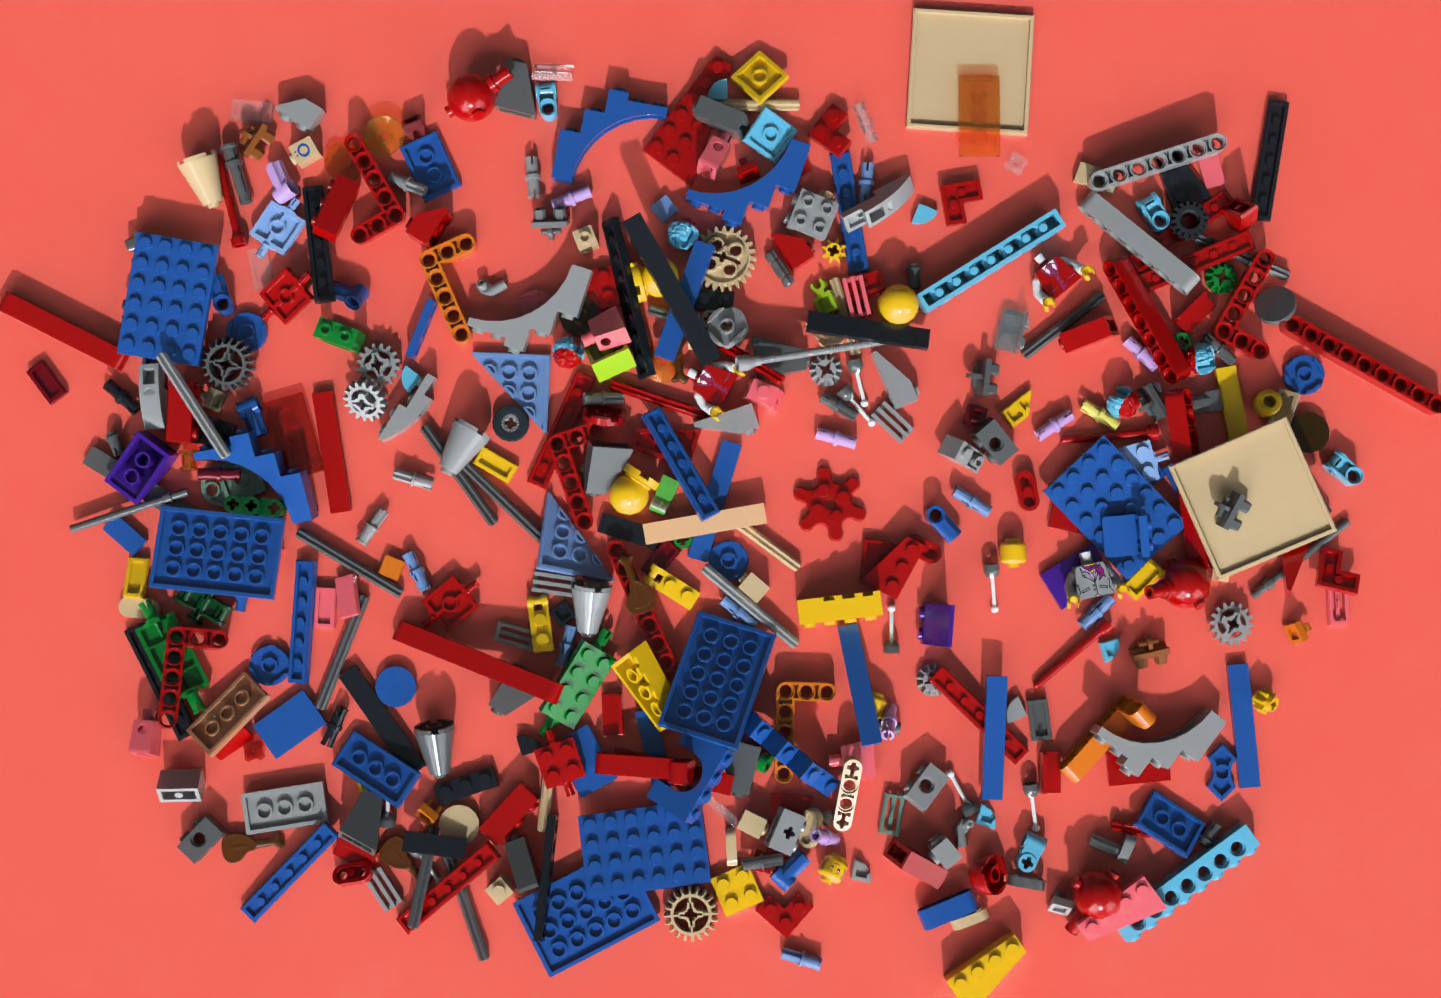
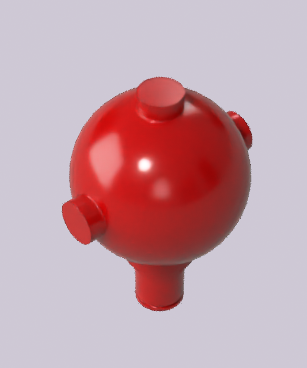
M505 66L497 72L488 73L485 76L474 72L458 75L450 83L447 90L448 105L444 107L446 113L450 118L456 116L467 122H477L486 118L495 106L496 93L501 90L500 88L505 83L514 78L511 70Z
M1171 558L1164 564L1166 569L1163 571L1161 579L1156 584L1147 585L1144 588V594L1149 600L1162 598L1178 608L1188 609L1194 607L1196 610H1200L1207 604L1205 599L1210 592L1211 576L1196 561L1189 559L1176 561L1175 558Z
M1112 868L1108 872L1099 869L1090 870L1080 877L1077 875L1073 878L1071 886L1074 887L1073 898L1076 907L1073 910L1071 919L1065 925V929L1070 934L1076 936L1080 932L1075 923L1085 916L1103 919L1119 911L1123 898V888L1118 880L1121 876L1116 870Z

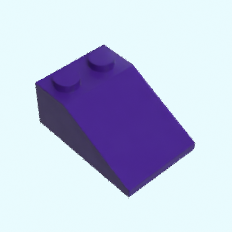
M137 431L104 481L135 505H138L169 471L180 454L150 431Z
M923 603V607L919 608V619H922V627H918L917 639L921 640L920 644L952 647L955 605Z

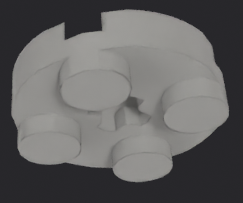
M735 307L719 308L708 318L707 332L711 340L716 345L726 349L739 344L749 331L745 315ZM732 324L731 329L724 331L725 328L723 325Z

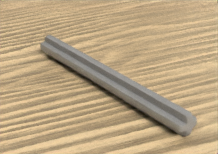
M164 351L159 353L156 359L219 457L225 459L230 456V450L168 354Z
M706 564L702 568L701 573L744 607L745 610L791 648L794 649L799 644L800 640L710 564Z

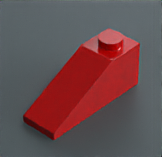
M1309 543L1280 555L1284 590L1287 596L1291 593Z

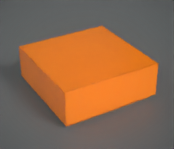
M386 554L378 574L398 581L406 562Z

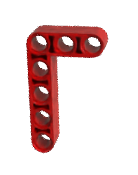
M352 133L344 139L345 148L382 209L380 213L355 226L351 231L350 236L355 243L366 245L404 223L406 213L364 140L359 135ZM352 139H358L360 142L356 149H351L349 146ZM363 157H369L370 163L366 167L360 165V160ZM375 174L380 175V182L372 185L370 178ZM385 192H389L391 195V199L387 203L381 201V195ZM394 210L401 211V218L397 221L391 218V213ZM382 220L384 223L383 229L376 231L373 227L374 222ZM360 230H364L366 233V237L362 241L356 239V233Z
M1268 249L1259 250L1252 256L1211 329V334L1220 342H1224L1229 347L1254 360L1266 358L1270 352L1269 346L1237 326L1275 261L1274 253ZM1262 253L1268 257L1265 265L1259 261V256ZM1251 271L1258 275L1257 281L1254 283L1249 280ZM1241 289L1247 292V298L1244 301L1238 296ZM1231 307L1237 310V316L1234 319L1228 315V310ZM1221 325H1224L1227 329V333L1223 337L1218 334V328ZM1239 335H1242L1245 339L1241 347L1236 344V338ZM1256 345H1260L1263 349L1260 356H1256L1254 353Z
M592 423L554 434L547 441V447L573 522L580 530L590 529L593 525V517L569 449L588 443V440H597L604 436L605 426L598 425L601 428L598 436L591 434L590 428L594 425ZM574 431L580 432L582 436L578 443L571 440V433ZM553 438L561 439L562 447L560 449L552 447L551 441ZM561 457H566L569 461V465L565 469L560 468L558 465V460ZM569 476L573 477L576 481L575 486L572 488H568L565 485V479ZM574 496L581 497L582 504L580 507L576 508L572 505L571 500ZM582 515H586L589 518V523L585 527H581L578 523V519Z
M178 626L168 631L157 719L162 729L173 728L178 720L185 648L222 650L229 641L228 635L224 631ZM179 632L182 635V640L174 642L171 640L170 634ZM193 634H201L203 642L200 644L194 643L192 641ZM216 635L222 636L224 644L220 646L215 645L213 637ZM171 652H176L179 654L180 660L173 663L169 661L168 655ZM168 673H175L178 677L177 682L172 684L167 682L166 675ZM165 694H173L176 701L173 704L165 703ZM170 714L173 717V723L171 725L163 724L161 720L163 715Z
M596 752L595 774L668 779L670 784H688L695 779L696 759Z

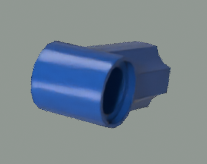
M222 273L216 274L212 293L213 307L221 315L230 316L235 311V303L231 298L224 275ZM228 301L227 308L220 309L221 303Z
M334 280L336 299L343 301L352 310H359L370 295L368 288L359 283L350 286Z
M256 396L236 403L238 414L244 420L248 431L256 430L258 438L269 433L261 414L262 407Z
M935 505L926 508L924 512L925 520L936 529L948 544L959 536L962 531L946 515L942 507ZM933 509L939 512V518L935 521L930 518V512Z
M797 849L769 877L785 892L792 886L797 879L796 877L811 861Z

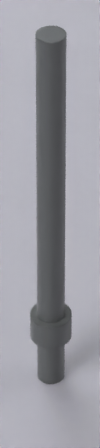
M187 488L175 492L168 491L162 493V496L140 502L138 505L134 504L72 524L69 528L74 533L161 504L168 505L174 503L177 499L189 496V491Z
M1345 518L1335 526L1336 532L1319 538L1307 548L1303 561L1350 526L1349 520ZM1282 568L1271 577L1267 576L1261 581V585L1250 592L1253 599L1276 586L1275 583L1283 578Z

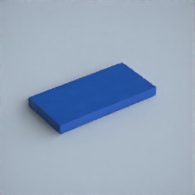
M355 729L331 764L398 809H400L422 775L421 772Z

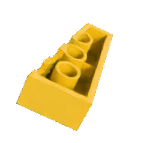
M880 590L796 600L799 625H804V628L816 627V623L824 622V626L836 625L838 620H844L845 623L857 622L856 618L865 617V621L876 620L877 616L883 615Z
M645 640L611 667L657 730L661 732L666 728L658 726V721L671 686Z
M1011 930L943 977L957 998H986L1023 957L1026 950Z

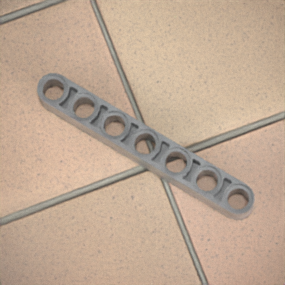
M1214 133L1096 171L1088 180V188L1096 193L1215 156L1226 147L1227 139L1221 133ZM1217 140L1220 143V148H1214L1211 141ZM1192 146H1197L1200 149V155L1192 152ZM1172 153L1180 154L1181 161H1175L1172 158ZM1159 159L1161 167H1155L1152 164V160ZM1133 165H1139L1142 173H1135L1132 168ZM1113 172H1120L1123 178L1116 180L1113 177ZM1096 177L1102 179L1103 185L1096 186L1093 179Z
M1091 191L1078 205L1079 210L1182 294L1187 295L1201 280L1191 268L1095 191Z

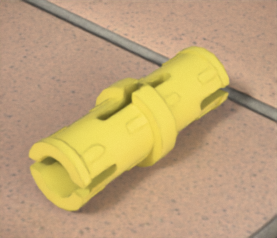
M1085 399L1079 409L1091 416L1095 422L1104 424L1112 431H1115L1121 422L1120 419L1108 413L1105 408L1096 406L1088 399Z

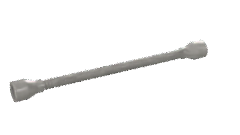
M855 341L762 357L759 355L735 356V366L737 372H743L770 362H780L885 344Z

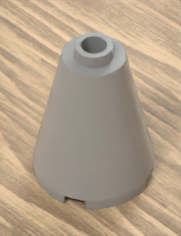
M455 417L439 465L442 467L440 471L449 476L452 474L457 475L491 438L485 433L483 435L480 434V431L475 426Z
M583 579L574 580L571 582L577 632L581 633L583 637H593V634L598 633L612 592V585L610 586V583L589 579V582L582 583Z

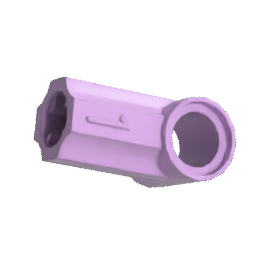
M277 160L266 165V171L274 187L272 189V196L279 204H284L299 194V187L295 181L290 179L283 161Z

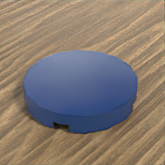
M240 312L228 322L226 334L229 339L234 336L237 341L239 339L244 340L243 346L245 344L250 345L248 352H255L265 344L268 337V327L259 315L252 312Z
M1304 354L1291 358L1283 369L1285 386L1290 391L1300 393V395L1316 392L1322 386L1325 377L1322 363L1317 358Z
M728 540L722 541L713 547L710 551L708 562L726 579L732 581L740 578L746 572L749 559L742 545Z
M265 645L258 648L252 654L249 671L258 683L274 686L283 682L288 677L289 655L283 648L276 645Z
M401 666L386 668L379 674L375 690L382 703L391 707H400L413 699L417 691V682L415 676L409 670Z

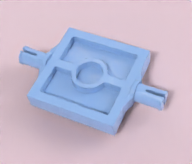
M293 197L287 207L279 205L272 200L249 232L250 236L262 244L255 253L256 256L263 259L269 249L283 256L287 254L306 226V221L298 217L294 212L300 203L298 199Z
M1149 439L1117 448L1148 482L1160 479L1158 462L1170 459L1168 451L1155 454Z

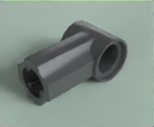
M1220 389L1203 392L1200 395H1192L1194 413L1224 410Z

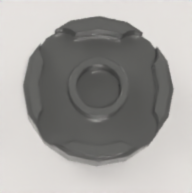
M1274 286L1267 288L1256 298L1254 304L1255 313L1262 322L1268 325H1278L1284 320L1287 321L1294 315L1297 308L1295 295L1285 287Z

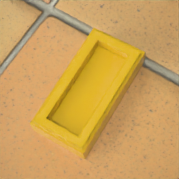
M485 446L479 451L473 464L508 484L519 467Z
M128 557L122 597L145 600L151 561L149 558Z
M1152 558L1124 582V584L1128 585L1130 596L1135 601L1144 594V588L1147 585L1154 584L1164 571Z

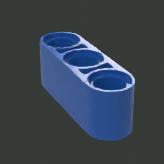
M968 888L919 908L917 913L924 930L927 931L975 912L980 907L972 888Z

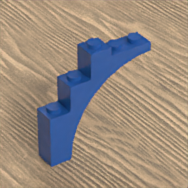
M615 87L614 90L609 89L605 113L599 108L591 107L590 110L585 109L580 133L574 128L560 129L551 175L552 180L573 185L577 169L584 155L602 136L620 125L633 121L647 119L666 120L668 108L664 104L657 102L651 105L645 104V101L640 99L630 101V94L624 88Z
M791 139L785 154L777 165L755 183L739 190L725 193H702L688 189L686 201L695 208H700V206L706 207L713 214L719 215L721 212L723 213L722 222H725V226L734 227V229H736V226L741 228L748 205L758 212L768 211L775 189H778V192L783 195H795L811 145Z
M247 428L235 430L236 434L230 436V440L224 441L231 452V455L225 459L219 457L211 444L199 446L200 450L193 453L195 461L209 459L228 461L258 474L279 494L288 509L293 524L310 521L319 516L307 469L299 470V467H294L286 470L281 449L273 450V447L261 450L256 430L248 431Z
M753 709L751 710L744 732L761 744L777 760L786 765L801 780L817 789L826 797H829L840 783V780L789 741Z

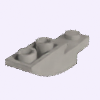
M909 173L872 191L874 197L840 213L845 230L850 233L865 224L871 228L897 211L915 191Z
M142 358V364L139 365V397L144 429H166L167 390L164 388L165 371L158 360Z
M429 373L420 378L417 384L418 390L415 394L412 393L407 400V408L399 404L398 407L394 406L389 414L390 420L387 424L384 423L378 432L380 435L379 440L387 442L401 435L426 413L434 401L427 396L438 380Z

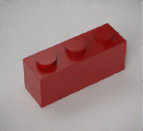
M337 174L335 180L331 179L327 188L329 191L328 196H323L319 205L321 210L319 214H314L311 225H313L312 233L336 243L359 194L360 183L340 174Z
M169 380L166 441L170 443L196 444V439L199 438L197 421ZM185 380L198 401V398H201V386L194 380Z
M522 781L478 829L496 846L499 842L504 844L511 836L509 831L513 827L518 829L525 821L523 816L528 811L532 813L540 805L537 803L540 797Z

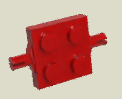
M290 267L284 268L259 293L268 307L260 315L264 321H268L274 314L284 325L289 324L314 300V296L305 285L313 275L306 270L299 278Z
M455 575L449 578L422 600L430 616L422 621L421 625H424L423 627L427 629L436 622L442 626L446 633L450 632L479 608L471 594L480 586L477 583L478 581L474 579L470 584L464 586Z
M549 728V731L546 729L545 733L548 742L544 746L534 749L547 789L555 786H564L566 796L569 797L570 792L571 795L575 794L571 783L575 779L586 776L573 736L556 739L553 728Z

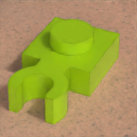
M819 279L821 283L819 289L816 284H810L811 290L817 294L813 301L818 312L831 314L840 309V305L834 291H827V281Z

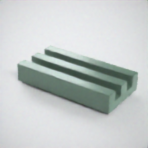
M884 792L878 833L899 836L905 798L902 797L903 794ZM892 797L887 829H883L888 798ZM896 798L900 799L896 819L895 831H892L891 827Z

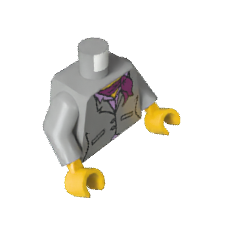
M1091 551L1079 553L1081 565L1072 567V571L1068 573L1064 584L1066 598L1068 599L1066 607L1068 609L1071 607V602L1075 603L1077 608H1079L1080 600L1115 593V589L1119 599H1122V591L1127 592L1128 596L1130 595L1128 585L1123 583L1120 576L1109 564H1104L1103 561L1093 563Z

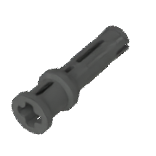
M231 142L220 146V150L224 153L225 166L232 175L240 205H248L253 200L242 169L243 159L239 157L238 143Z

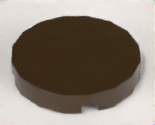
M586 297L579 319L574 317L573 321L562 318V313H560V321L567 333L580 337L591 331L588 321L599 315L600 312L594 301Z
M1306 412L1292 419L1290 426L1302 453L1316 452L1326 445L1330 430L1323 417L1316 413Z

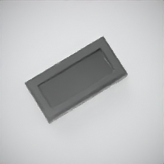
M1047 698L1026 700L1031 741L1052 739Z

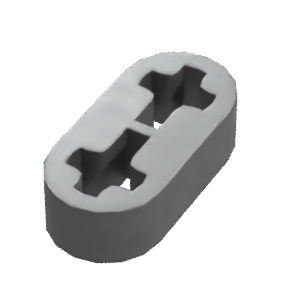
M1007 873V885L1038 891L1045 890L1046 880Z

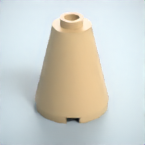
M211 150L212 155L204 152L183 159L184 164L180 161L176 162L177 167L202 205H208L209 209L220 206V201L223 200L216 150Z

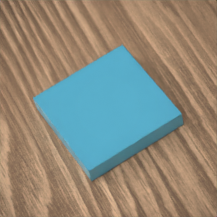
M765 106L742 141L776 164L798 130Z

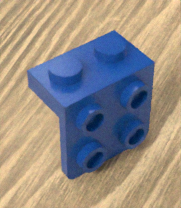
M1135 513L1104 516L1102 518L1103 546L1106 557L1131 555L1150 557V551H1153L1152 539H1149L1148 533L1151 530V520L1147 518L1146 514Z

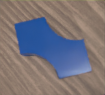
M1220 743L1206 756L1212 768L1211 778L1206 787L1220 801H1223L1236 788L1231 778V768L1237 758L1223 743Z

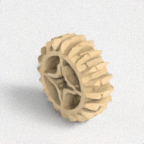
M688 885V891L686 892L684 887L681 886V894L674 890L673 896L675 899L668 897L667 900L671 905H664V908L669 910V912H664L663 917H670V919L665 921V925L672 924L669 931L673 932L676 929V938L681 933L684 934L683 941H686L687 935L691 936V942L695 940L694 935H697L698 939L702 940V932L709 936L710 932L707 928L714 930L715 925L711 922H718V918L713 915L719 914V910L712 909L717 906V901L710 902L713 899V895L710 894L706 897L707 889L699 893L700 886L698 885L695 891H692V886ZM693 897L703 901L707 909L697 907L694 904ZM687 898V906L679 909V911H674L677 903ZM690 903L693 912H697V915L694 914L692 923L689 914L685 913L690 909ZM708 915L706 922L695 929V921ZM675 917L685 919L688 922L689 929L682 927Z

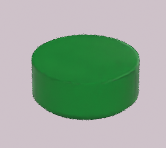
M764 752L758 760L756 770L766 773L771 767L773 756L768 752Z

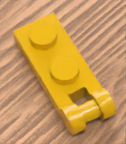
M652 563L650 572L647 576L643 577L642 581L686 609L691 610L701 593ZM657 574L662 576L658 583L654 581Z
M541 594V597L526 596L533 652L554 651L547 594ZM542 605L543 610L534 611V606Z

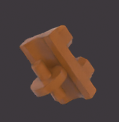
M261 124L254 136L251 135L255 130L253 126L250 125L246 131L240 128L238 132L243 136L239 142L245 145L248 139L251 140L242 155L260 161L265 151L257 147V143L259 140H262L270 145L276 137L267 129V125Z
M1148 633L1144 634L1143 641L1137 642V647L1128 648L1129 655L1134 660L1138 669L1147 668V659L1153 657L1157 665L1166 664L1167 654H1171L1170 647H1167L1165 641L1159 642L1158 637L1151 639Z

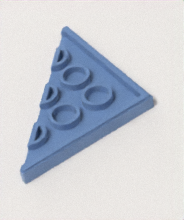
M472 351V355L544 433H548L551 354L519 353L517 355L505 352Z
M547 492L536 569L612 583L614 581L613 576L609 574L602 561L589 547L580 531L572 524L563 508L558 505L552 493Z

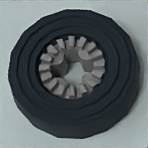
M514 405L500 408L495 413L492 421L493 430L496 435L508 442L522 439L529 428V418L526 412ZM510 418H513V421L517 423L512 429L505 425L506 421L508 422Z

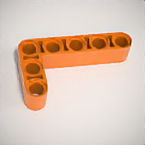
M466 233L429 248L419 256L421 267L453 339L461 345L470 343L473 335L443 267L465 258L477 250V242L470 234ZM465 240L472 241V245L468 249L462 248V243ZM447 248L453 249V254L450 257H444L443 255ZM433 256L435 259L432 265H425V259ZM442 275V281L439 284H434V276ZM444 293L451 294V299L448 302L441 301ZM454 311L459 312V318L456 321H450L449 315ZM460 330L467 331L465 339H458L457 335Z
M780 682L776 687L775 729L779 731L783 726L788 727L790 734L786 738L794 744L795 701H831L836 696L835 687L829 682ZM806 685L810 686L812 690L808 697L800 694V689ZM781 686H790L791 693L788 696H782L780 694ZM824 686H829L832 689V694L829 697L821 695V689ZM782 706H788L791 709L787 717L779 714V709ZM774 757V775L776 780L780 783H788L793 777V772ZM787 768L789 770L788 777L780 778L778 776L779 769Z
M1122 695L1095 724L1120 737L1130 724L1142 729L1149 728L1156 721L1157 716L1142 701L1128 695ZM1091 731L1085 734L1058 766V769L1072 783L1080 781L1110 748L1107 744L1102 745L1093 738L1095 735Z

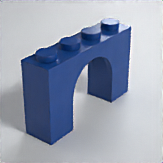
M682 734L678 743L696 754L702 763V777L699 783L693 789L681 792L665 780L656 779L646 796L683 822L693 824L700 817V810L703 805L710 800L714 786L718 785L721 781L722 773L731 764L732 756L735 752L729 748Z

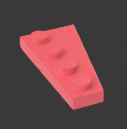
M1141 874L1123 887V898L1120 903V909L1116 914L1114 913L1103 919L1085 916L1075 924L1087 941L1091 942L1168 908Z

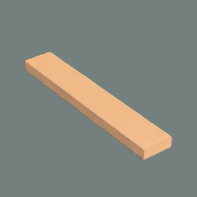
M764 503L720 510L719 514L701 522L698 515H691L642 525L646 545L767 524Z

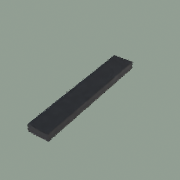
M1269 99L1267 102L1251 203L1258 206L1257 221L1269 223L1271 220L1289 102Z
M322 185L302 187L311 274L313 275L315 304L335 302L336 295L330 241L312 233L313 225H311L314 214H319L321 210L319 205L324 196V187Z
M810 310L806 332L924 351L928 350L931 330Z
M141 622L124 631L159 701L161 681L135 632V629L145 624ZM165 694V696H164V701H165V703H167V704H173V703H171V701H170L168 695ZM180 699L177 723L172 728L178 741L190 736L186 729L194 722L183 699ZM165 714L171 725L174 721L173 717L170 714Z
M354 665L340 675L339 679L392 754L418 771L425 767V761L385 704L378 698L377 693L358 666Z
M549 814L547 817L533 941L538 942L545 941L559 821L558 816Z

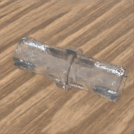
M865 102L853 105L852 107L859 122L857 125L864 134L866 144L878 141L879 138L873 126L874 121L873 118H870Z

